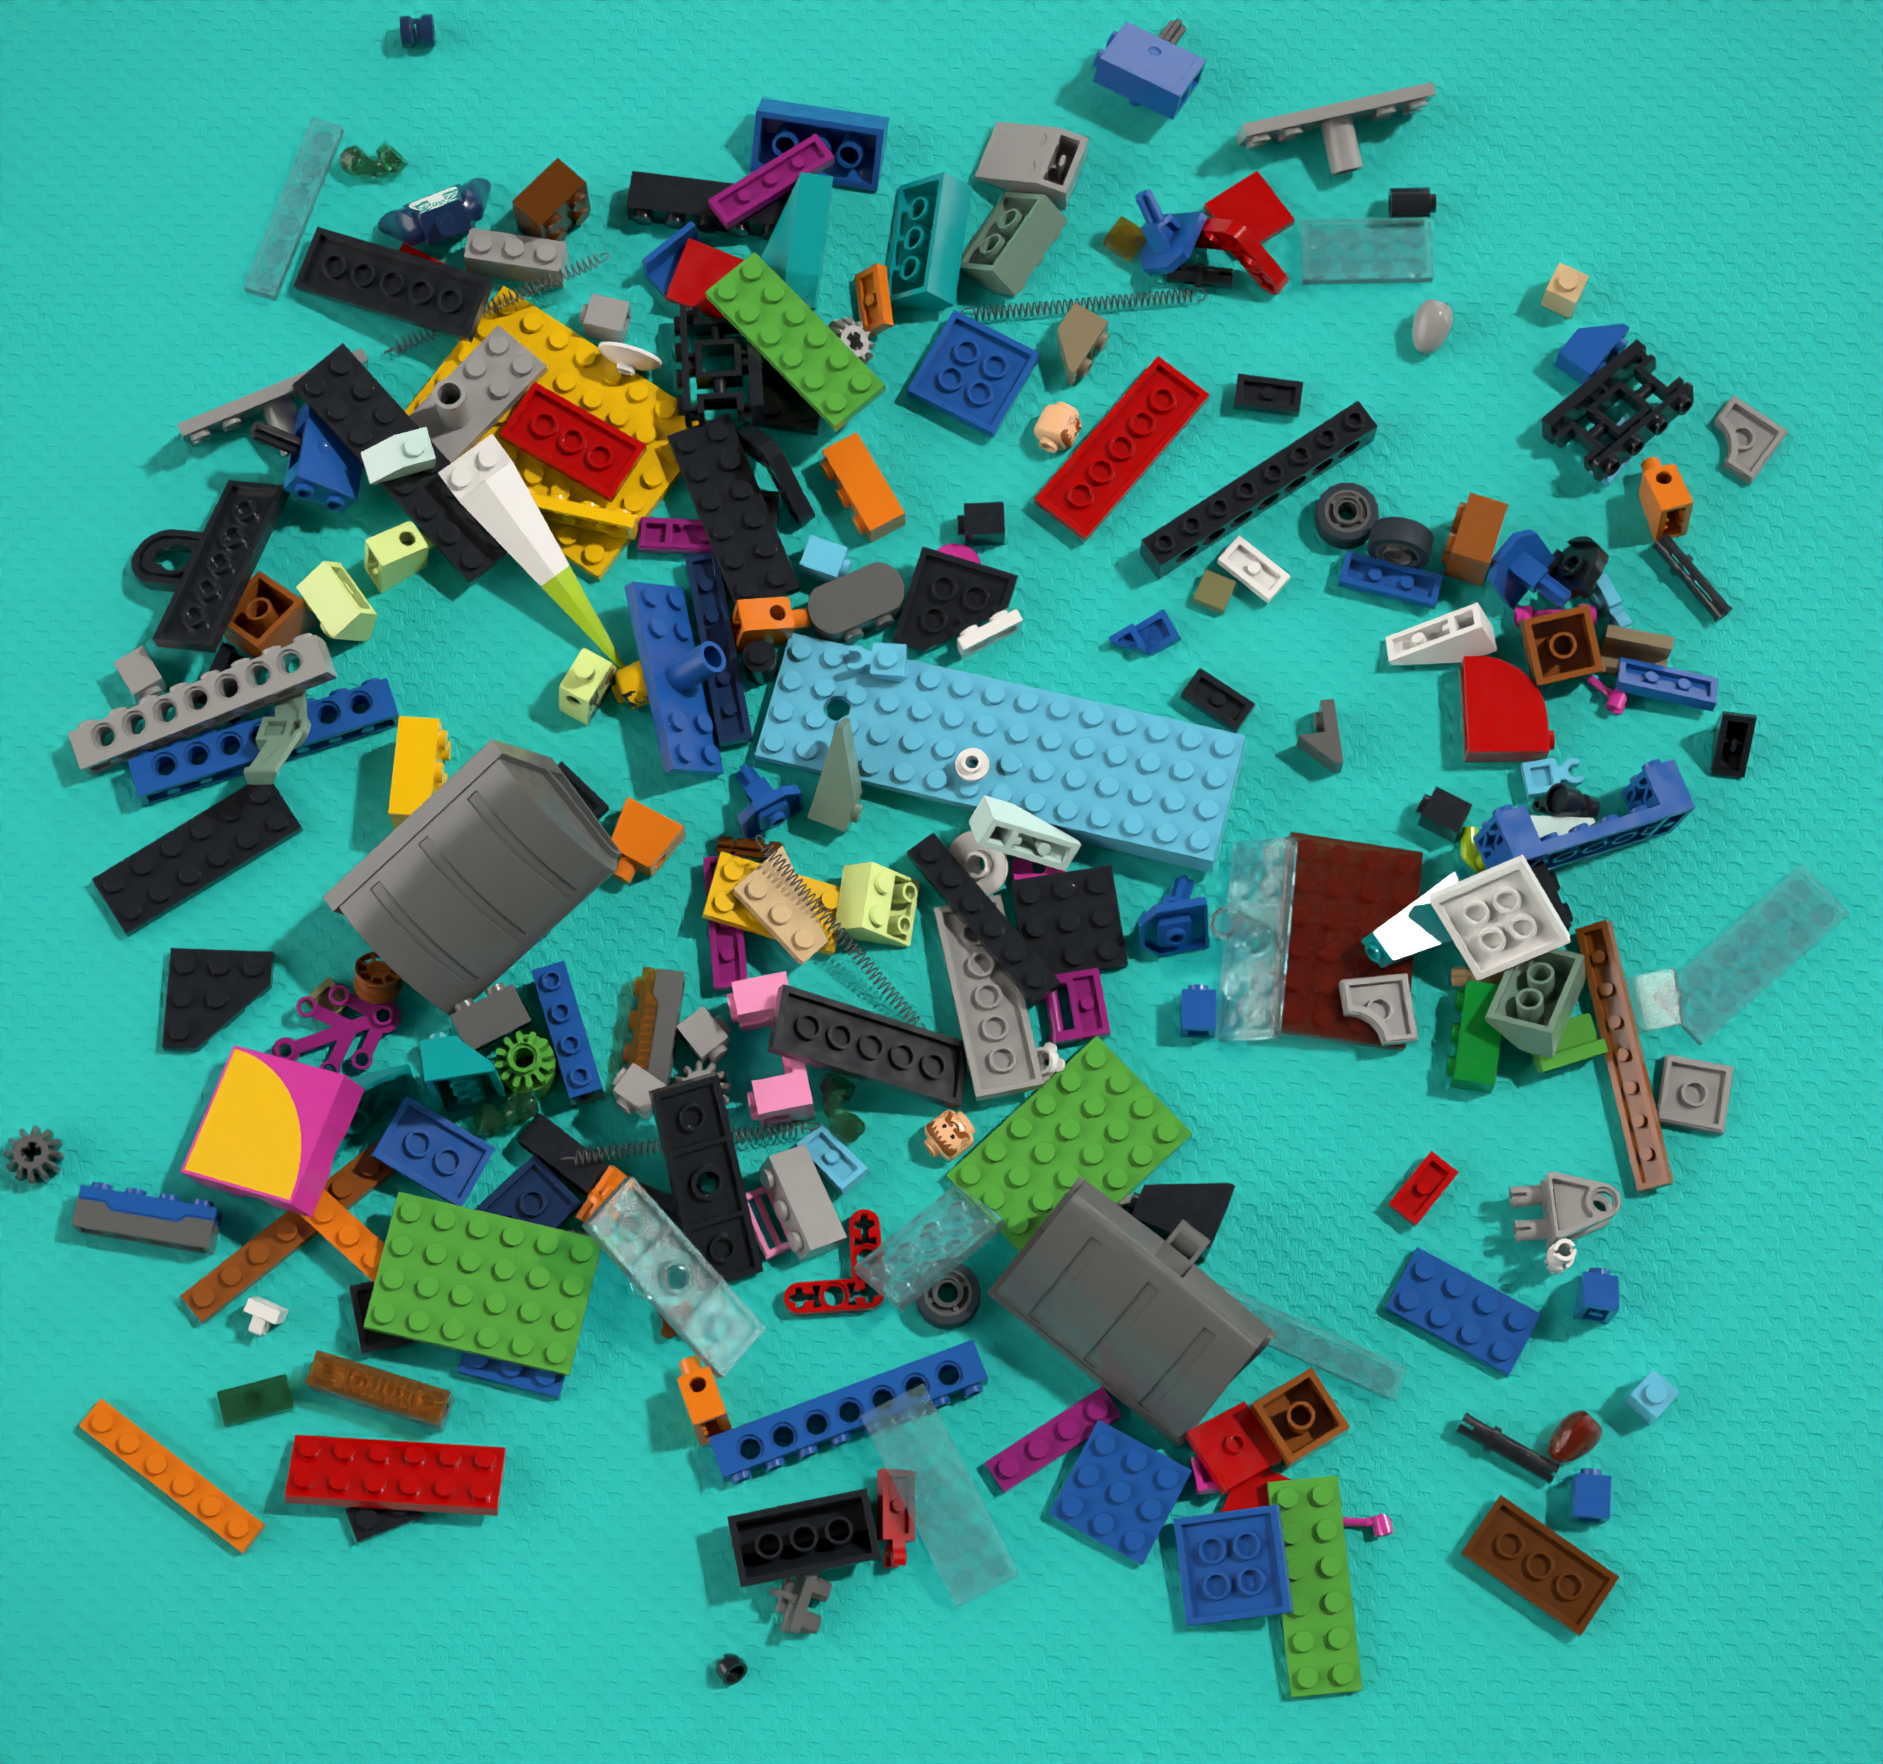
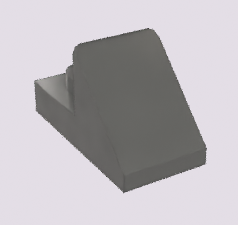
M1334 699L1320 700L1318 712H1313L1315 732L1321 733L1299 735L1296 745L1331 772L1341 773L1344 762Z

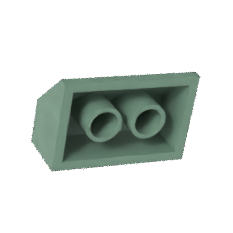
M1005 192L963 252L960 273L995 294L1016 296L1025 287L1026 281L1035 267L1043 261L1044 254L1060 236L1061 229L1068 221L1067 218L1044 194Z
M1556 948L1506 969L1485 1016L1486 1022L1519 1050L1553 1058L1586 981L1584 955Z

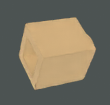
M1559 262L1545 290L1541 306L1570 319L1585 290L1589 276Z

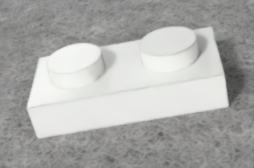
M1240 535L1218 558L1217 564L1268 604L1290 580L1288 573Z
M1015 609L1009 613L1007 610L1000 611L989 619V623L981 627L973 625L960 633L961 637L957 638L956 647L962 659L1020 631L1023 619L1018 610Z

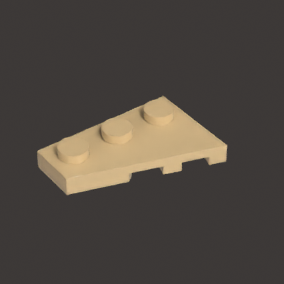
M782 845L774 857L782 854L779 861L786 859L782 866L784 867L787 864H791ZM770 856L735 886L732 893L802 967L827 944L828 940L817 917L814 916V911H810L812 908L811 904L806 906L809 900L802 901L806 894L798 896L803 887L794 891L800 881L789 886L796 876L785 881L791 872L782 877L781 874L787 867L777 872V869L783 862L772 867L779 857L768 862L771 858ZM792 864L786 872H788L791 869H794Z

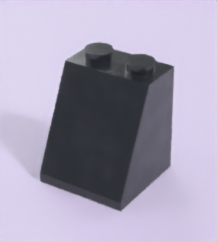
M1230 1183L1144 1185L1140 1194L1133 1193L1126 1211L1163 1240L1184 1219L1210 1240L1208 1246L1197 1259L1205 1263L1231 1201L1235 1185Z

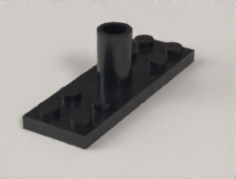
M712 1072L648 1091L694 1288L697 1291H702L763 1272L719 1075Z

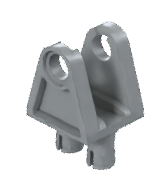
M1547 1172L1539 1185L1509 1186V1198H1512L1510 1200L1511 1208L1541 1205L1543 1219L1513 1221V1232H1516L1514 1234L1515 1242L1546 1239L1547 1250L1561 1239H1569L1573 1242L1603 1229L1610 1223L1612 1217L1621 1206V1197L1615 1187L1606 1183L1557 1172ZM1599 1193H1605L1606 1195L1611 1197L1613 1205H1611L1610 1200L1606 1196ZM1593 1202L1601 1204L1605 1211L1596 1209Z

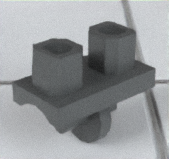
M819 1572L797 1576L796 1580L786 1578L781 1589L771 1587L769 1595L778 1599L774 1611L784 1614L780 1631L789 1634H799L800 1632L816 1634L818 1632L821 1616L807 1611L811 1598L820 1602H826L832 1588L831 1583L818 1577Z

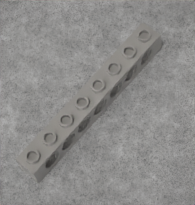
M311 633L297 636L290 645L282 648L281 646H273L263 650L260 657L252 660L250 658L237 660L231 664L232 668L222 672L219 670L209 671L200 676L201 680L192 684L187 682L176 684L169 689V693L159 697L158 695L146 696L138 701L139 705L129 709L127 707L116 708L108 712V717L98 721L90 719L77 725L78 729L68 732L80 770L90 775L96 774L134 758L140 751L159 749L172 741L187 738L338 678L325 640ZM295 658H299V668L295 672L290 673V662ZM268 670L269 678L267 682L259 685L258 677L260 673ZM237 682V693L228 698V687L232 683ZM206 694V705L202 709L197 710V699ZM175 707L176 715L174 719L167 722L165 718L167 711ZM144 719V730L136 734L135 726L137 722ZM113 731L114 741L109 746H105V736Z

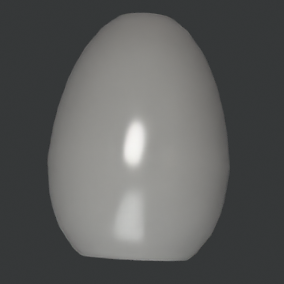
M1429 299L1418 307L1412 324V339L1418 352L1423 354L1434 353L1448 337L1453 323V313L1448 304Z

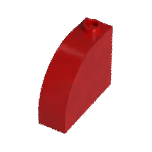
M1464 656L1460 665L1465 762H1531L1546 759L1550 750H1554L1555 735L1554 730H1548L1546 705L1534 682L1519 668L1503 660L1486 656Z

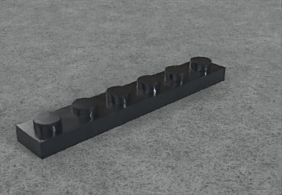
M934 832L907 851L908 859L1033 1007L1060 988V981Z

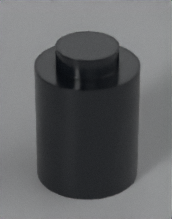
M1429 187L1389 188L1388 215L1390 221L1429 220L1430 213H1436V194H1430Z
M753 641L743 651L744 672L750 682L756 685H765L773 681L777 675L776 652L774 647L766 641Z

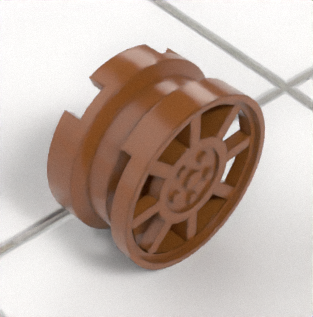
M375 951L366 953L355 964L354 991L361 1000L371 1004H387L396 1000L402 989V978L384 961H377L376 958L379 956ZM370 958H371V960H372V962H368V963H365V962H364L365 960H368V959H370Z

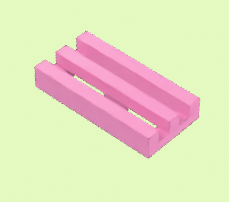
M761 1186L746 1193L747 1202L754 1199L775 1245L774 1248L769 1249L748 1203L756 1239L766 1261L778 1254H784L785 1251L791 1248L788 1241L782 1244L760 1195L767 1194L773 1209L774 1201L769 1190ZM779 1220V1223H780V1225H781V1227H782V1229H783V1231H784V1234H785V1236H786V1238H787V1240H788V1237H787V1236H788V1232H787V1230H786V1228H785V1226H784V1223H783V1221H780V1220Z

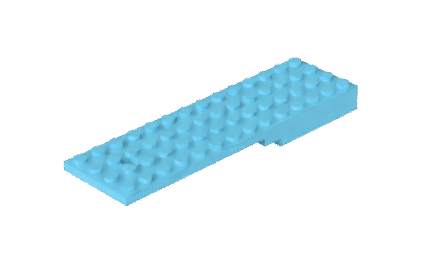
M793 633L792 637L788 639L756 748V760L821 775L835 728L845 717L851 721L861 784L971 810H976L981 799L986 795L1015 804L1077 839L1080 843L1214 873L1246 750L1245 735L906 659L904 681L872 679L870 677V669H866L858 674L848 671L847 663H858L861 660V657L858 655H850L849 645ZM835 700L845 701L850 706L848 716L842 717L839 721L830 720L825 715L826 707ZM969 748L982 750L989 759L990 766L987 775L976 782L962 779L955 767L958 755ZM971 759L966 763V766L968 768H975L979 762Z

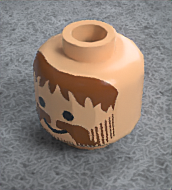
M1064 402L1047 405L1033 429L1035 437L1039 440V446L1050 453H1056L1057 450H1069L1082 428L1081 420L1078 417L1079 412Z
M946 1110L925 1126L924 1131L928 1139L923 1144L935 1159L941 1156L947 1161H952L974 1144L973 1134L976 1133V1130L961 1111L955 1113L952 1110Z

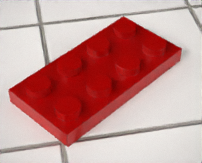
M535 381L499 433L500 439L611 503L647 451L646 445Z

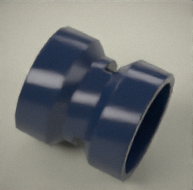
M423 14L420 18H412L410 15L400 16V35L403 49L413 48L416 44H423L425 47L435 46V27L432 14ZM415 24H416V31H417V39H416V33H415Z

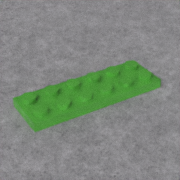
M756 252L751 254L705 292L706 298L835 431L840 429L886 391L885 384Z
M1338 1475L1267 1482L1269 1505H1280L1294 1613L1281 1614L1290 1698L1362 1691Z

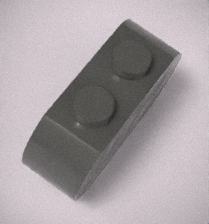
M874 562L814 588L808 600L810 627L813 633L822 640L840 644L843 642L851 644L860 640L866 632L873 629L877 631L884 630L893 625L894 620L900 617L905 603L904 583L900 574L893 567L885 563Z

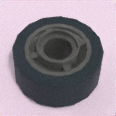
M1338 483L1329 487L1320 496L1315 510V527L1319 536L1329 545L1339 549H1353L1365 544L1369 540L1374 522L1379 518L1378 504L1374 495L1365 487L1355 483ZM1343 511L1350 512L1354 515V519L1344 520L1339 516V513Z
M1404 517L1381 518L1375 521L1372 526L1367 551L1370 557L1386 560L1394 565H1406L1420 569L1426 566L1429 561L1434 537L1425 525L1415 520Z
M944 1260L933 1263L922 1272L916 1282L915 1302L917 1310L927 1323L936 1328L952 1330L963 1327L973 1319L979 1309L981 1289L978 1278L970 1268L960 1262ZM943 1288L954 1289L958 1295L956 1300L950 1303L941 1301L938 1293Z

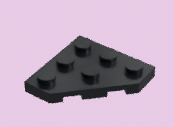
M922 546L893 643L906 644L908 648L926 653L960 635L966 628L987 621L996 613L1009 609L1018 575Z
M171 948L162 1042L164 1051L199 1052L222 1028H227L242 1015L252 1002L271 990L275 954L271 951Z

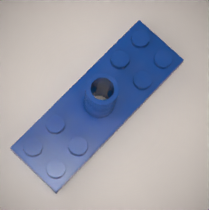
M632 581L624 586L665 774L716 778L723 774L724 771L704 681L724 670L726 666L725 655L722 649L712 641H705L696 647L683 587Z

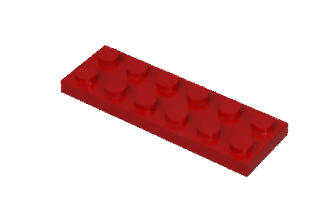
M1157 356L1035 497L1034 503L1086 542L1209 400L1210 394L1161 357Z
M295 1435L285 1490L286 1503L498 1516L506 1461V1447Z

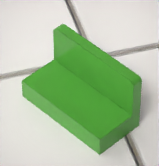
M1585 1013L1569 1019L1553 1058L1531 1053L1536 1072H1545L1606 1053L1608 1049L1605 1039H1598L1591 1015Z

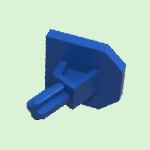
M1150 189L1143 190L1135 197L1146 221L1141 226L1146 241L1139 254L1140 262L1143 269L1149 275L1172 273L1189 259L1207 216L1201 211L1162 214Z
M1531 529L1513 533L1491 559L1487 580L1503 602L1512 609L1528 590L1534 594L1538 591L1558 607L1564 606L1572 595L1570 590L1549 575L1547 568L1555 558L1539 535Z
M742 765L739 767L740 770L736 773V778L744 788L750 803L737 816L740 834L744 839H752L768 829L776 828L790 817L804 810L802 793L797 785L782 786L773 790L765 777L760 778L753 766L746 767V765Z
M1187 875L1176 878L1170 896L1165 895L1162 904L1154 905L1138 919L1142 949L1157 956H1165L1209 948L1206 897L1190 899L1195 884Z

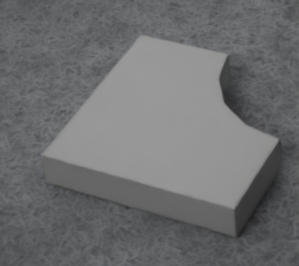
M1734 395L1713 423L1723 433L1727 442V458L1723 467L1749 485L1788 433L1786 429Z
M1407 973L1345 979L1338 983L1344 1016L1357 1017L1369 1023L1378 1033L1382 1046L1415 1043L1418 1041Z

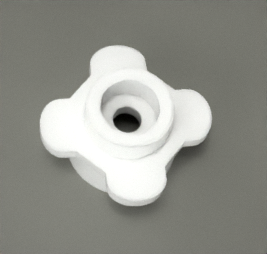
M1048 1042L1044 1047L1036 1049L1043 1082L1046 1083L1053 1074L1064 1070L1065 1061L1057 1054V1046L1054 1043ZM1046 1060H1049V1064L1045 1066Z

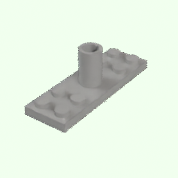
M1433 82L1244 123L1235 133L1237 145L1247 144V149H1255L1265 146L1267 141L1278 138L1279 142H1286L1298 138L1297 135L1305 131L1321 128L1332 176L1354 172L1362 169L1363 164L1353 121L1371 117L1372 122L1391 118V114L1401 110L1403 115L1420 112L1422 107L1427 106L1428 101L1436 95Z
M498 325L446 379L439 381L435 385L433 392L409 417L419 428L427 427L430 440L452 463L469 451L518 402L534 381L537 382L548 371L547 365Z
M363 348L352 352L363 366L368 369V360ZM309 370L178 423V428L185 443L192 441L193 445H198L212 438L210 433L222 428L224 433L235 430L242 426L241 420L263 412L268 425L293 434L298 411L293 399L300 396L292 388V384ZM279 450L282 457L289 456V453Z

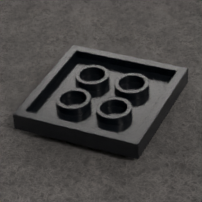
M1112 865L1011 880L1018 932L1054 975L1092 968H1099V971L1128 966Z

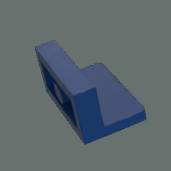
M692 221L642 260L644 276L664 298L688 238L705 244L697 236L696 225Z

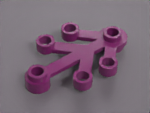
M335 985L329 991L330 1001L336 1006L346 1005L365 1016L350 1020L317 1005V1002L312 997L304 996L296 1004L297 1012L304 1018L312 1017L332 1027L295 1041L288 1037L280 1038L272 1047L273 1056L297 1062L301 1053L337 1041L328 1061L323 1062L319 1068L324 1069L326 1066L332 1065L336 1068V1073H341L340 1066L355 1035L370 1029L362 1048L356 1050L351 1058L354 1067L364 1071L372 1066V1056L382 1035L394 1031L399 1026L401 1012L393 1001L387 1004L367 1003L358 996L351 994L345 986ZM344 990L346 992L345 999L341 1002L335 1001L333 997L335 991ZM305 1001L313 1003V1010L310 1013H303L301 1011V1005ZM381 1010H387L390 1013V1018L386 1022H380L377 1019V1014ZM283 1045L291 1046L292 1053L290 1056L282 1057L279 1050ZM360 1054H366L369 1057L368 1063L364 1066H359L356 1063V1058Z

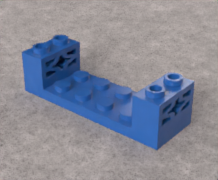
M1656 759L1644 764L1641 767L1642 771L1629 779L1630 784L1621 792L1629 810L1628 815L1618 818L1617 814H1612L1598 821V824L1590 827L1587 823H1582L1571 828L1567 834L1559 836L1557 832H1553L1539 838L1526 805L1512 808V805L1508 804L1495 809L1492 812L1493 816L1481 824V830L1473 839L1486 869L1523 855L1530 868L1546 863L1548 870L1670 833L1695 809V805L1675 760L1672 759L1661 763L1660 759Z

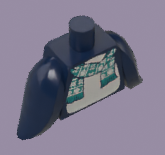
M474 178L465 182L462 186L461 184L454 185L403 205V208L387 212L379 220L378 228L381 232L409 246L418 245L422 241L430 245L470 230L472 222L482 220L491 184L486 179Z

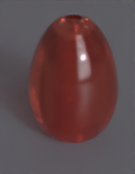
M1585 1410L1574 1411L1564 1417L1553 1431L1549 1440L1548 1453L1558 1463L1575 1461L1589 1453L1598 1444L1602 1435V1427Z

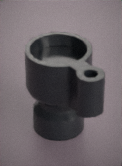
M1556 783L1550 787L1544 799L1536 798L1533 801L1532 807L1534 811L1551 816L1594 818L1595 820L1599 814L1600 803L1596 797L1582 794L1576 787Z

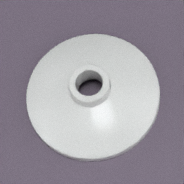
M609 341L599 343V352L617 364L616 371L622 374L634 376L636 370L649 371L659 369L662 366L660 358L638 347Z
M972 831L958 836L952 842L949 851L987 896L993 895L1002 887L1007 876L1008 860L1006 854L978 846ZM981 858H983L985 862L984 869H982L979 864Z

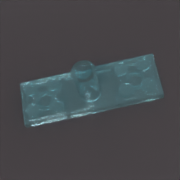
M1292 837L1233 842L1228 902L1226 906L1218 908L1210 920L1212 934L1224 941L1215 1039L1221 1042L1281 1038L1298 840Z
M633 1176L626 1177L582 1225L587 1233L627 1276L633 1293L637 1297L647 1299L699 1359L706 1366H710L716 1378H723L766 1329L762 1322Z

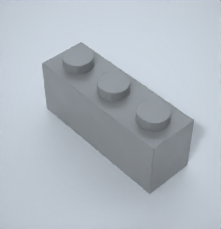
M471 228L465 248L464 261L467 271L478 275L528 283L533 281L534 284H538V278L541 285H545L542 278L544 276L547 283L551 286L548 273L555 283L556 279L553 271L556 272L562 281L559 268L566 277L565 266L568 268L569 253L567 243L563 241ZM563 277V283L558 280V285L552 282V286L564 288L565 278Z
M804 1144L769 1156L759 1168L760 1180L763 1187L769 1190L774 1201V1212L777 1218L784 1223L788 1232V1243L792 1251L797 1252L800 1261H804L837 1249L847 1236L806 1145Z

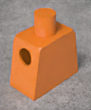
M1658 457L1645 459L1640 464L1643 474L1639 498L1654 542L1666 533L1671 538L1686 535L1693 500L1677 466L1672 463L1662 466Z
M788 597L737 600L731 617L737 654L743 653L749 643L757 640L766 641L773 647L786 645L788 639L792 637L794 630L810 628L811 625L808 608L791 610Z
M627 797L611 838L621 851V854L617 857L619 860L617 871L612 876L618 881L629 885L637 870L648 876L655 875L686 837L684 826Z
M690 1356L679 1362L682 1376L677 1378V1382L700 1446L710 1443L709 1437L728 1431L732 1427L710 1366L702 1368L699 1357Z

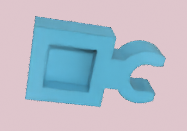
M1606 573L1602 574L1596 582L1595 591L1589 596L1590 600L1597 610L1601 609L1605 618H1609L1611 625L1629 628L1628 626L1632 624L1628 613L1621 606L1622 600Z
M873 642L872 651H866L859 645L849 646L850 655H858L861 657V660L858 663H847V669L855 674L870 669V677L872 679L904 681L907 645Z
M1555 758L1522 763L1520 769L1527 799L1546 796L1550 787L1556 783H1564L1572 787L1581 785L1584 780L1583 776L1573 777L1568 772L1571 768H1577L1580 760L1572 758L1567 760L1563 766L1558 767Z

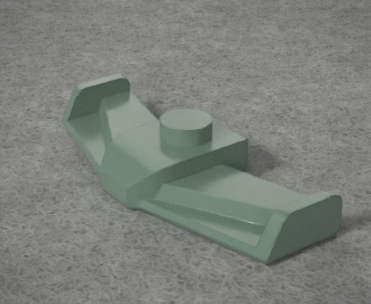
M306 690L275 702V717L262 718L255 739L260 752L250 767H245L244 776L248 784H273L279 770L292 750L301 746L307 739L311 723L307 717Z

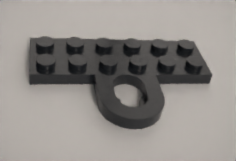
M228 480L204 532L176 529L163 530L149 536L137 547L132 557L131 567L139 582L151 590L174 592L152 638L157 647L210 653L216 652L290 496V492L283 490L284 485ZM167 551L192 553L189 562L177 570H167L162 564L155 563L156 558Z

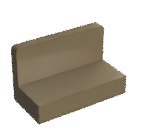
M1608 625L1603 635L1600 650L1604 671L1598 673L1616 676V667L1620 657L1666 667L1668 657L1673 648L1674 637Z

